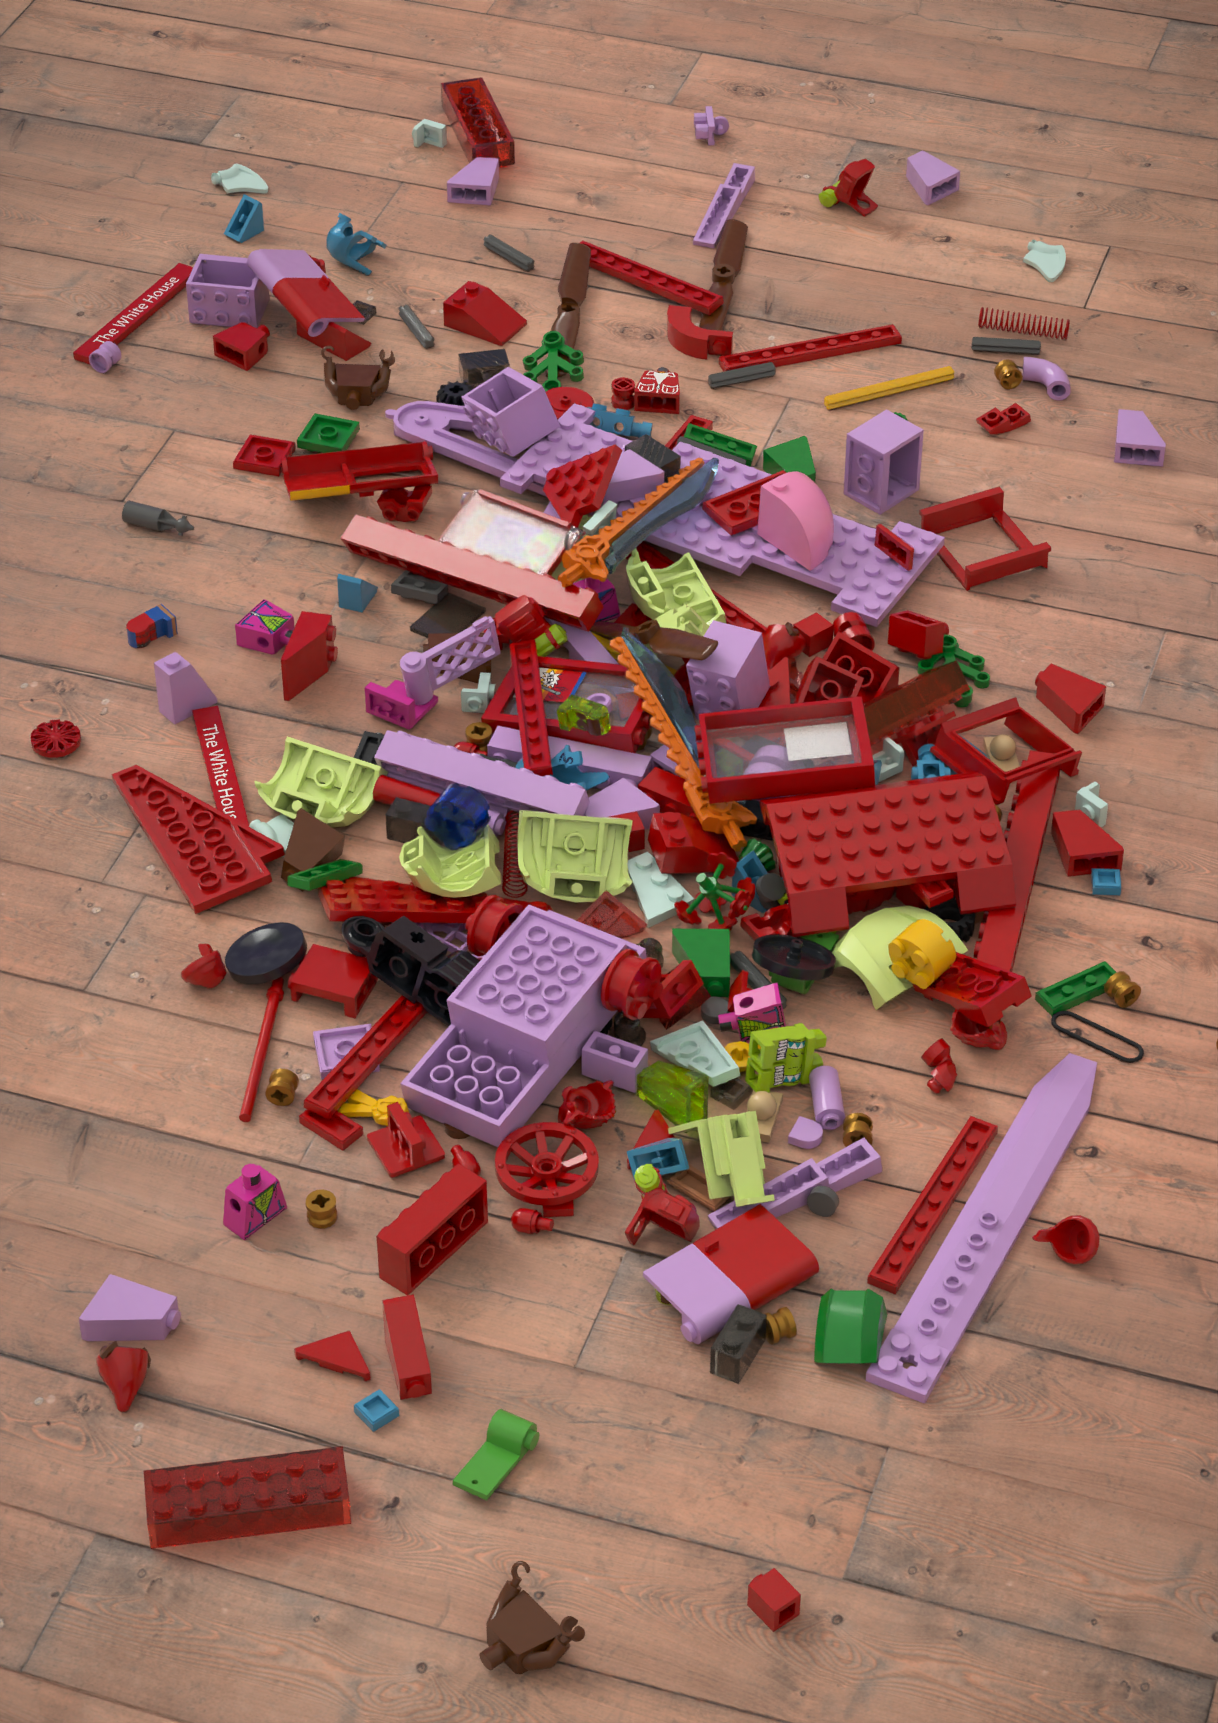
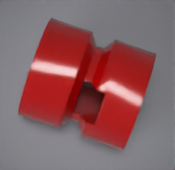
M848 612L834 620V637L839 631L873 651L875 641L859 614Z

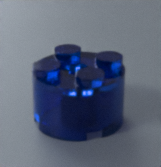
M458 783L451 784L445 788L428 809L427 817L424 820L425 826L432 830L450 850H457L458 848L471 845L491 820V816L488 814L490 806L486 798L475 788L470 786L466 788L458 787Z

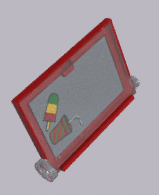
M475 489L473 493H463L460 499L463 507L438 541L442 543L444 541L450 542L460 549L468 548L482 556L487 554L500 562L508 561L515 565V567L522 569L527 567L535 573L544 576V574L552 575L561 563L564 552L570 550L573 545L587 536L584 530L571 526L567 521L482 489Z

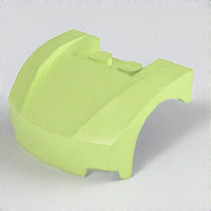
M633 548L632 556L628 560V565H626L628 583L635 604L646 616L654 620L673 608L678 612V608L687 604L709 626L713 620L726 623L724 611L690 553L684 554L680 560L669 567L651 569L647 561H640L637 549Z
M287 736L282 763L278 771L267 783L255 781V787L267 805L295 821L297 811L302 808L330 827L348 826L360 819L375 802L373 800L375 783L380 775L387 776L388 772L381 766Z
M519 810L518 865L524 882L547 896L575 903L603 901L624 892L633 882L628 874V844L633 820Z
M488 824L483 826L481 835L472 844L464 848L450 849L439 845L422 826L417 829L419 836L410 842L404 843L399 856L401 865L413 884L424 891L443 897H468L501 884V873L495 865V854L500 852L499 840Z
M913 906L884 908L865 916L835 944L832 952L836 958L834 968L845 966L853 970L865 983L871 995L874 1008L876 1010L913 987L910 981L905 978H898L892 972L891 966L893 963L890 959L888 948L891 941L910 924L919 919L929 920L944 931L941 934L946 942L949 939L952 941L956 952L965 954L968 951L956 933L935 914Z

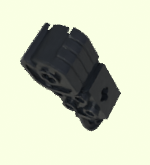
M353 916L344 921L341 932L348 950L356 956L367 958L370 973L412 1003H421L428 1013L449 1027L451 1025L447 999L479 963V959L466 950H457L447 956L448 946L405 916L400 917L386 928L380 922L364 916Z

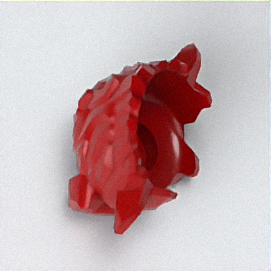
M955 1009V1012L952 1014L953 1023L950 1030L962 1043L978 1048L989 1047L992 1050H1000L1005 1046L1007 1031L1001 1019L986 1027L969 1020Z
M612 1080L603 1083L596 1081L578 1088H572V1086L564 1088L562 1091L563 1103L558 1112V1123L574 1128L591 1129L601 1127L609 1119L614 1118L616 1113L615 1095L611 1090L614 1082Z

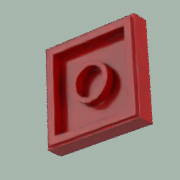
M250 434L233 461V469L279 477L282 473L281 458L293 455L296 450L295 442Z

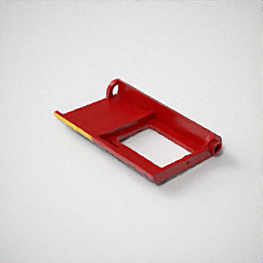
M426 441L281 458L283 480L290 501L359 493V497L374 496V491L438 484V474L431 461L433 460L432 446L427 445ZM410 470H421L423 473L420 476L356 483L354 478Z

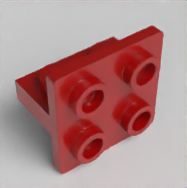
M942 710L895 733L897 738L893 739L896 744H902L912 767L916 766L917 760H919V748L926 744L935 745L941 724L955 717L956 714L954 711L945 714Z
M398 1102L387 1105L388 1127L367 1134L369 1144L392 1178L445 1159L444 1150L423 1117L418 1115L412 1118L408 1111H403Z

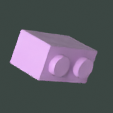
M597 1031L593 1032L582 1048V1075L602 1082L612 1080L614 1082L613 1086L636 1093L648 1074L647 1048Z

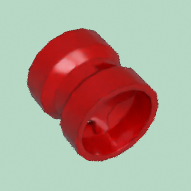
M625 377L613 380L611 384L613 393L611 397L612 407L624 410L632 409L634 407L633 393L635 391V382Z

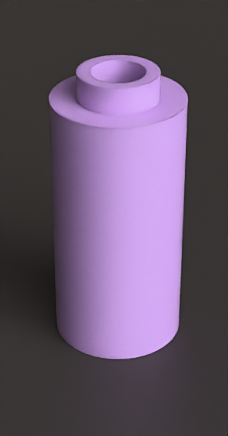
M831 1066L817 1067L809 1074L815 1120L822 1126V1129L833 1130L840 1127L845 1119L838 1071Z

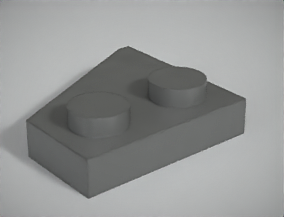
M405 570L391 584V593L401 595L403 598L422 600L428 604H438L448 594V585Z

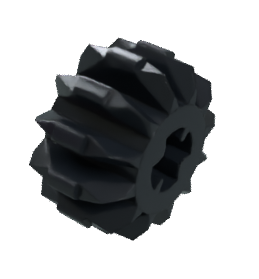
M458 380L455 383L449 381L447 385L440 386V390L437 391L436 402L465 406L461 397L473 390L474 386L468 385L467 382L459 383Z

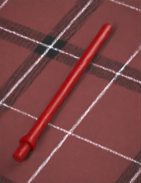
M282 977L273 980L271 987L267 990L266 997L268 1002L239 1119L242 1122H249L252 1117L279 1001H282L284 997V991L282 990L284 979Z

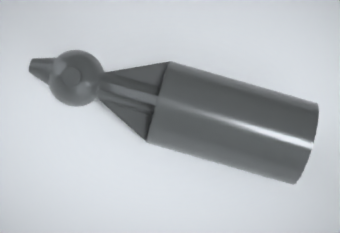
M130 500L123 507L122 520L126 523L157 531L176 528L178 535L181 536L187 531L194 530V526L189 523L187 516L184 515L176 520L165 509Z

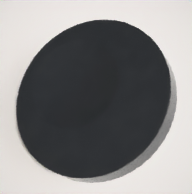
M284 922L266 924L238 938L227 951L225 964L230 976L239 983H266L280 978L293 970L304 958L307 951V942L301 929L294 924Z
M773 934L761 936L755 940L752 950L753 960L762 968L777 975L798 980H821L828 978L833 974L836 963L834 954L824 946L790 935Z

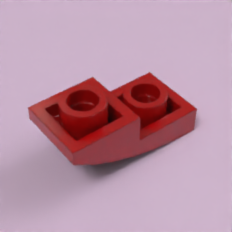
M1014 403L1003 411H999L995 407L978 417L976 421L988 433L1001 434L1031 422V417L1021 406Z

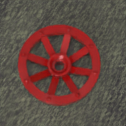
M539 1122L518 1128L504 1138L495 1155V1172L502 1188L514 1198L534 1205H559L580 1197L594 1184L599 1170L598 1152L592 1140L582 1131L556 1122ZM545 1137L563 1139L555 1153L548 1152ZM536 1138L538 1154L536 1156L531 1155L520 1144ZM573 1144L583 1152L579 1156L562 1162ZM512 1152L529 1167L506 1164ZM587 1164L583 1175L566 1173ZM511 1175L530 1177V1179L520 1184ZM562 1182L571 1185L558 1189L556 1184ZM540 1185L547 1187V1190H537L534 1188Z

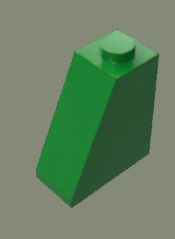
M802 436L765 449L763 451V470L771 475L783 470L786 473L801 472L815 482L816 471L807 437Z
M672 928V954L679 964L683 960H692L704 983L697 990L700 997L729 998L730 929Z

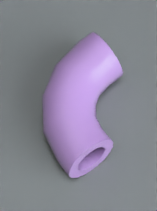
M1024 357L1022 380L1035 381L1045 385L1048 396L1053 400H1063L1070 395L1071 386L1068 376L1057 364L1045 359Z

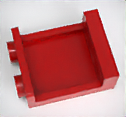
M313 944L300 962L297 971L290 975L288 989L291 990V1000L294 1002H298L303 993L344 1004L345 1016L356 1019L375 987L378 978L370 973L366 957H359L351 953Z
M683 960L670 974H661L662 993L657 1000L652 1002L643 1018H671L704 984L692 960ZM618 1010L621 1018H627L623 1011Z

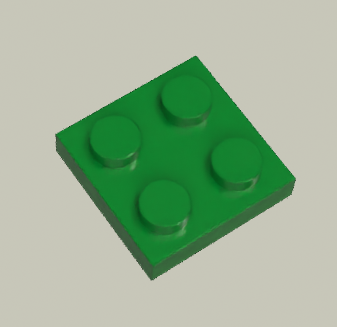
M314 413L297 439V448L321 453L346 451L360 430L359 422Z

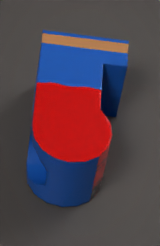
M162 604L140 614L126 624L128 643L133 648H144L151 641L164 635L171 638L178 634L176 616Z

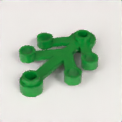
M557 331L547 332L543 336L542 346L531 355L523 358L524 369L528 371L523 375L535 382H538L537 377L548 369V380L542 385L545 392L553 388L562 387L561 382L558 380V368L569 373L570 379L573 382H579L584 379L583 368L579 366L584 363L583 352L567 346L564 337ZM558 352L568 356L570 363L559 357ZM548 353V357L538 364L537 361Z
M944 635L943 653L932 655L931 658L918 662L917 672L919 675L925 676L923 679V690L927 693L936 692L939 682L949 674L953 686L951 700L957 707H967L973 697L972 687L963 684L961 674L973 679L974 685L977 688L984 689L990 685V675L986 672H981L984 670L985 659L982 656L973 655L960 649L957 639L951 635ZM955 657L968 662L969 666L956 661ZM944 658L945 663L933 673L934 665Z

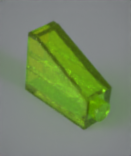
M658 1060L637 1074V1096L655 1110L659 1109L660 1113L675 1126L707 1119L709 1077L703 1073Z

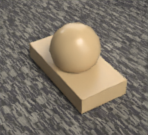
M1001 734L994 737H984L983 746L988 759L1004 772L1020 767L1015 752L1016 743L1010 735Z
M753 1090L751 1097L748 1099L746 1112L756 1111L762 1142L770 1143L783 1101V1093L772 1091L770 1093L766 1091L755 1092Z

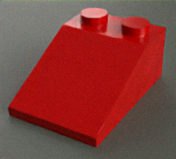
M466 282L443 302L444 326L499 346H503L527 325V320L488 287L476 282Z
M301 611L281 658L285 701H290L326 674L332 662H336L338 648L334 646L336 626H333L332 615Z
M816 656L806 668L794 704L857 697L864 678Z
M653 813L648 842L661 874L711 872L707 869V856L710 853L719 854L724 852L729 858H733L736 862L739 861L734 848H731L725 834L704 831L700 821L681 813Z

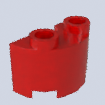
M432 485L416 486L413 491H408L405 488L383 490L377 500L383 517L389 521L410 522L418 520L432 495Z
M788 904L770 908L763 917H760L758 913H754L741 918L740 927L754 941L765 935L780 934L793 936L787 915Z

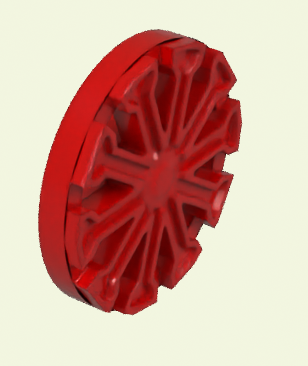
M60 719L39 724L32 731L30 738L32 749L37 754L49 758L69 755L81 744V733L77 725L75 726L67 720L62 722Z

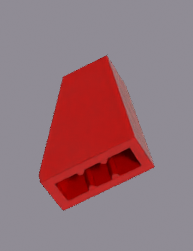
M1052 663L1044 671H1040L1036 677V698L1073 733L1079 734L1104 707L1105 685Z
M1080 809L1053 812L1051 834L1067 877L1089 875L1092 872V868L1122 870L1123 847Z
M414 1294L382 1300L385 1343L400 1400L432 1394L431 1371Z

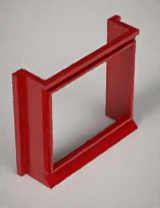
M1000 486L919 510V514L922 517L921 529L933 532L934 534L993 518L1018 547V551L965 566L964 570L943 545L937 555L966 591L970 590L972 586L1038 566L1048 568V553L1051 552V546L1047 542L1033 546L1003 510L1004 491Z
M1016 697L942 723L935 746L930 748L931 753L957 774L979 772L985 775L995 805L1004 803L1010 783L1061 764V770L1070 777L1078 775L1079 770L1077 767L1082 755L1080 750L1075 751L1074 748L1023 708L1019 707ZM1006 717L1004 723L1006 727L1037 751L1052 753L1053 755L1004 772L958 734Z

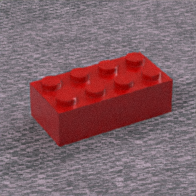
M457 1164L449 1172H445L429 1190H425L409 1208L402 1210L398 1218L389 1226L383 1227L376 1236L379 1278L405 1295H409L488 1223L487 1180Z

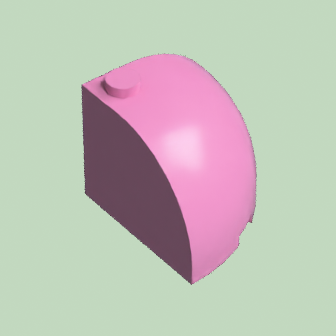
M788 472L761 486L757 534L811 571L824 561L828 556V550L833 544L834 521L829 502L818 485L801 472Z

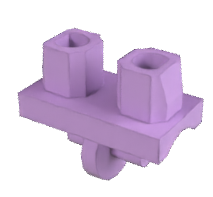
M705 106V113H694L696 139H707L708 145H715L713 133L717 135L726 133L729 129L728 120L722 116L714 118L712 106Z

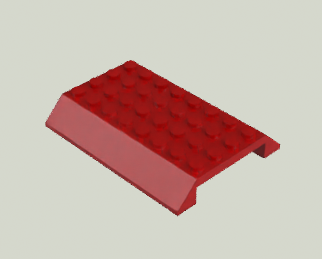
M979 772L760 800L765 825H770L788 897L787 915L793 937L849 930L846 893L956 878L954 894L960 914L1016 907L1012 861L987 778Z

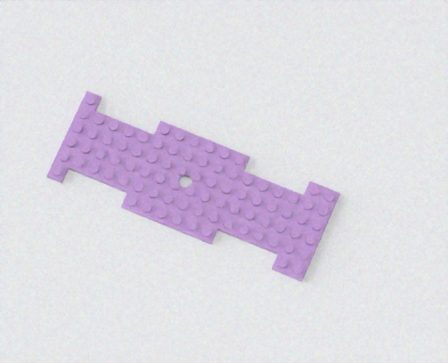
M574 403L558 419L560 427L535 442L500 478V487L522 494L533 482L545 485L546 475L552 468L560 467L569 461H575L585 455H590L614 444L622 449V453L630 449L639 455L642 444L589 425L595 419V411ZM679 442L672 450L679 457L660 467L665 453L663 452L657 467L664 471V483H668V477L675 474L679 475V469L690 466V461L696 458H702L704 461L702 471L698 472L626 533L682 555L690 553L691 557L695 560L741 576L749 565L754 563L835 593L837 596L831 602L832 611L840 614L848 612L857 613L866 624L874 627L881 623L943 547L945 537L899 521L892 529V532L914 547L912 569L908 571L874 545L876 529L833 514V544L828 550V556L817 567L809 571L757 534L758 525L731 536L705 513L700 506L707 500L768 477L771 474L683 442ZM647 446L645 447L643 456H641V457H643V458H644L645 453H646V451H647V448H648ZM654 448L651 449L647 461L650 460ZM657 450V453H656V455H655L654 461H653V463H652V464H654V465H655V461H656L657 456H658V453H659L658 450ZM645 497L614 502L617 504L616 518L622 517V511L630 508L634 509L633 503L645 500Z

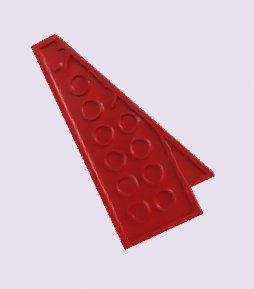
M138 765L112 774L113 783L195 914L272 882L271 874L265 863L285 856L284 847L281 844Z
M355 876L342 881L328 880L326 881V886L318 888V895L329 921L341 922L353 916L369 917L378 922H394L400 917L405 916L414 923H466L468 917L474 914L481 902L487 897L485 892L468 897H443L416 887L413 882L403 884L395 881ZM503 898L508 905L518 903L524 908L532 905L544 911H553L550 905L542 901L527 902Z

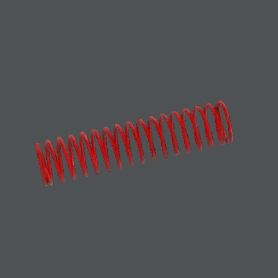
M982 307L981 310H980L979 323H978V327H979V328H980V327L983 328V327H984V324H985L986 329H988L989 326H991V329H992V330L994 329V327H995V325H996L997 331L1000 329V327H1001V330L1004 331L1005 328H1006V326H1007V331L1009 332V331L1011 330V327H1012V332H1013V333L1016 331V329H1017L1018 333H1021L1022 328H1023V334H1026V332H1027V330H1028V334H1029V335H1031L1032 332H1033L1034 335L1036 336L1037 333H1038V331H1039V336H1040V337L1043 335V332H1044V336L1047 337L1048 334H1049V331H1050V338H1052V337L1054 336V333H1055V338L1057 339V338L1059 337V335H1060V337H1061L1062 340H1063V339L1066 340V339H1067V336H1068L1069 324H1070V320H1069V319H1067V323H1066L1064 335H1063V337H1062L1063 318H1062V320H1061V325H1060V329H1059L1058 336H1057V322H1058V318H1056L1054 331H1053V334H1052V336H1051L1052 318H1053V317H1051L1050 324H1049V328H1048V332H1047V335H1046L1047 316L1045 317V322H1044V326H1043L1042 333H1041V318H1042V316H1040L1038 328H1037V331H1036V334H1035L1036 314H1035V317H1034V322H1033V326H1032L1031 332H1030V319H1031V314H1029L1028 324H1027L1026 330H1025V332H1024V324H1025V315H1026V313H1024V317H1023L1021 329H1020V331H1019L1020 312L1018 313V319H1017V323H1016L1015 330H1014V315H1015V312H1013L1011 325H1010V328H1009V330H1008V320H1009V312H1010V311H1008V313H1007V319H1006V323H1005V326H1004V329H1003L1004 310L1002 311L1001 321H1000V324H999V327H998V326H997V323H998V313H999V309H997L996 319H995L993 328H992L993 308H992V310H991V316H990V320H989L988 326H987L988 307L986 308V314H985V318H984L983 325H982V320H983L984 308Z
M511 810L505 817L502 891L508 897L519 898L527 893L528 884L523 879H509V877H522L521 875L509 874L511 872L521 873L519 870H509L510 868L520 869L518 868L519 866L509 865H518V861H510L511 859L518 860L515 859L518 857H510V855L518 856V852H510L512 850L518 851L517 848H510L511 846L517 847V844L510 843H517V839L511 840L510 838H518V835H511L512 833L518 834L516 833L518 831H511V829L518 830V826L513 824H518L519 822L511 824L509 822L519 818L510 820L509 818L519 815V813L509 816L510 813L514 812ZM510 881H512V882H521V883H523V884H521V885H512V884H510V883H508V882H510ZM506 884L514 887L525 885V887H523L522 889L515 890L509 888L508 886H506ZM505 887L512 891H521L523 889H525V891L520 894H512L505 889Z

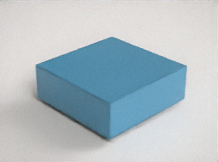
M1092 868V895H1121L1120 869Z
M379 1389L354 1404V1413L374 1432L399 1416V1408Z

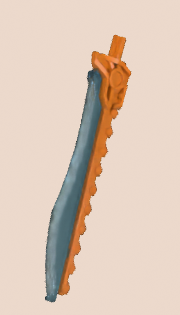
M702 458L691 460L690 466L679 469V475L675 474L668 477V483L657 485L656 491L645 494V500L634 502V509L630 508L622 511V517L610 520V526L598 529L599 535H587L573 545L570 550L565 551L562 555V563L566 570L558 576V581L562 582L561 586L566 588L578 579L589 577L605 582L608 574H613L616 567L649 535L678 516L694 509L703 500L714 483L719 459L712 458L705 465Z
M624 627L621 637L610 640V648L620 653L617 663L628 669L625 678L636 684L634 686V694L644 700L642 702V710L652 715L653 718H650V726L661 732L658 735V741L669 748L666 757L677 763L678 766H675V774L686 781L683 784V790L686 791L685 794L704 831L725 834L731 848H734L735 852L740 851L741 847L747 846L740 827L756 824L757 817L744 807L745 800L709 804L708 793H702L701 777L704 776H700L694 727L696 723L685 691L661 660L629 633V628ZM715 761L717 778L726 777Z

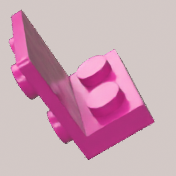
M394 680L387 688L372 682L365 687L367 713L409 730L438 703V696L433 695L428 703L416 705L414 699L407 697L404 682Z

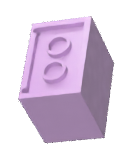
M199 254L186 282L190 323L232 327L238 323L245 322L255 328L259 326L270 300L269 289L248 267V258Z
M510 367L502 370L461 397L465 404L463 410L474 424L472 427L474 434L479 439H484L490 446L494 445L500 452H505L512 457L560 427L543 386Z
M886 409L847 433L844 495L881 515L917 492L920 487L924 430Z
M713 620L703 637L717 640L718 646L707 659L702 661L690 659L686 665L695 717L698 720L699 714L758 708L770 688L762 632Z

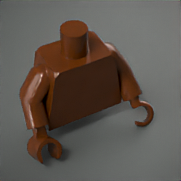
M325 346L322 349L321 355L326 360V363H324L325 386L333 396L338 397V404L346 405L350 410H356L359 406H371L375 398H378L387 391L391 375L389 366L395 363L392 351L387 359H385L384 349L380 351L379 357L383 364L381 368V365L338 363L335 365V362H332V357H327L324 354L326 349L334 351V348L332 346Z
M518 1561L512 1566L511 1575L513 1579L512 1581H506L486 1623L487 1644L489 1647L480 1652L479 1656L483 1665L490 1671L503 1662L515 1674L520 1675L527 1671L551 1669L571 1647L569 1643L571 1640L578 1642L585 1636V1630L580 1626H576L578 1623L577 1619L567 1616L559 1625L525 1590L521 1591L522 1588L519 1584L522 1579L518 1576L517 1569L522 1565L527 1573L530 1572L529 1565L524 1561Z

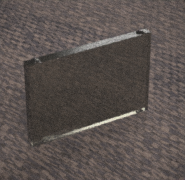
M448 592L438 604L431 607L410 626V631L428 638V634L460 633L486 612V608Z

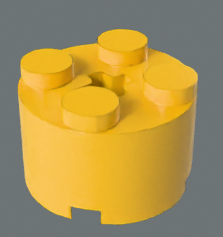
M919 919L910 924L888 945L889 956L893 963L891 970L898 978H905L920 988L926 989L955 962V947L950 939L946 942L941 934L944 931L938 925L929 920Z

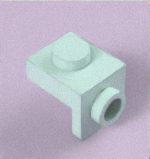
M423 119L412 131L414 147L428 143L443 148L447 144L446 125Z
M480 672L477 689H462L461 707L463 712H485L490 699L492 700L496 693V684H491V673Z
M885 738L883 740V750L872 755L873 760H881L882 762L879 782L903 771L905 756L903 748L891 738Z
M1093 782L1077 792L1075 810L1080 809L1098 826L1103 827L1106 825L1108 804L1099 798L1100 784Z

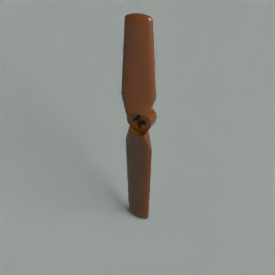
M727 220L713 260V284L708 291L723 296L724 303L711 315L702 313L700 328L722 330L733 296L731 284H733L735 277L741 270L748 226L739 220Z
M581 243L569 244L558 286L561 305L557 308V318L551 327V331L559 332L564 337L565 344L573 349L580 326V306L586 298L591 249ZM558 352L559 357L570 363L568 356ZM558 368V378L567 374V372Z
M657 620L644 622L638 627L608 621H597L590 629L591 632L612 638L622 637L624 641L641 645L649 644L651 650L656 654L701 661L707 659L718 646L717 640L675 628L660 627Z

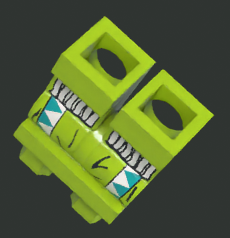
M803 1023L751 1032L748 1052L750 1058L747 1060L745 1081L755 1092L766 1091L770 1093V1088L777 1086H794L799 1082L802 1085L810 1083V1072L817 1067L823 1066L822 1057L818 1053H814L815 1049L826 1047V1035L820 1029L808 1030Z

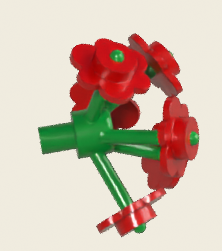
M724 852L719 854L710 853L707 856V869L714 872L713 876L707 877L705 873L697 875L696 881L700 885V893L696 894L693 903L689 905L681 900L680 902H675L674 906L677 909L678 918L684 923L699 925L702 922L698 912L695 910L699 905L701 912L708 913L712 910L717 917L714 922L708 925V929L732 930V926L738 923L737 918L746 913L754 899L755 885L751 883L752 880L749 877H746L745 880L741 879L737 884V888L721 885L717 879L734 876L737 862L733 858H729ZM723 891H725V892H730V893H734V894H735V898H733V897H731L730 895L724 893ZM727 901L731 903L728 917L722 916L720 911L721 906L725 905Z

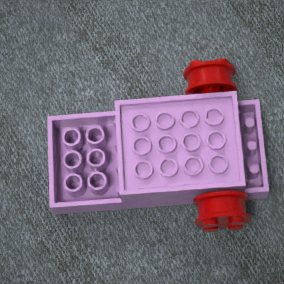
M489 895L481 902L474 914L468 917L465 925L468 931V950L473 955L485 956L447 999L451 1025L400 1084L403 1098L409 1109L443 1124H449L464 1131L466 1134L499 1147L505 1137L524 1126L582 1055V1048L594 1031L600 1032L618 1010L623 1011L625 1017L631 1020L642 1019L652 1002L660 997L663 985L660 983L661 965L657 959L647 957L646 948L551 910L544 911L532 905L524 908L518 903L508 905L502 897Z

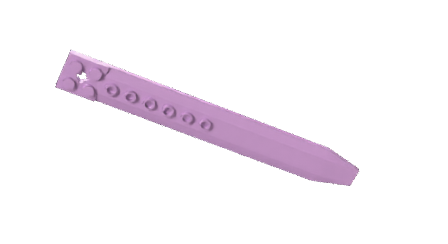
M1069 1053L1033 1087L895 1327L891 1329L881 1346L878 1362L872 1363L867 1370V1382L925 1404L1090 1108L1097 1062ZM903 1363H913L916 1367L910 1366L906 1369L903 1367Z

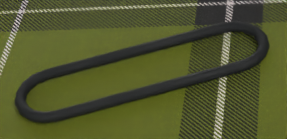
M1059 1011L1051 1018L1053 1027L1058 1031L1127 1063L1137 1062L1144 1055V1050L1138 1043L1073 1012ZM1061 1015L1076 1018L1135 1046L1139 1050V1055L1135 1058L1123 1057L1060 1027L1056 1023V1018Z

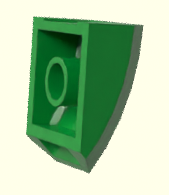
M830 1289L821 1297L814 1362L877 1363L888 1315L883 1297L870 1289Z

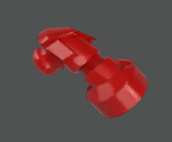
M943 1038L933 1043L921 1056V1059L929 1067H936L930 1072L933 1078L927 1082V1086L935 1094L940 1093L943 1088L949 1092L953 1088L958 1075L955 1064L952 1063L953 1061L950 1056L951 1047Z

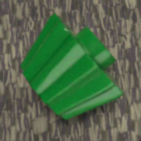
M755 838L747 842V846L744 847L739 855L740 861L748 853L754 851L767 872L776 868V861L773 859L774 856L771 849Z

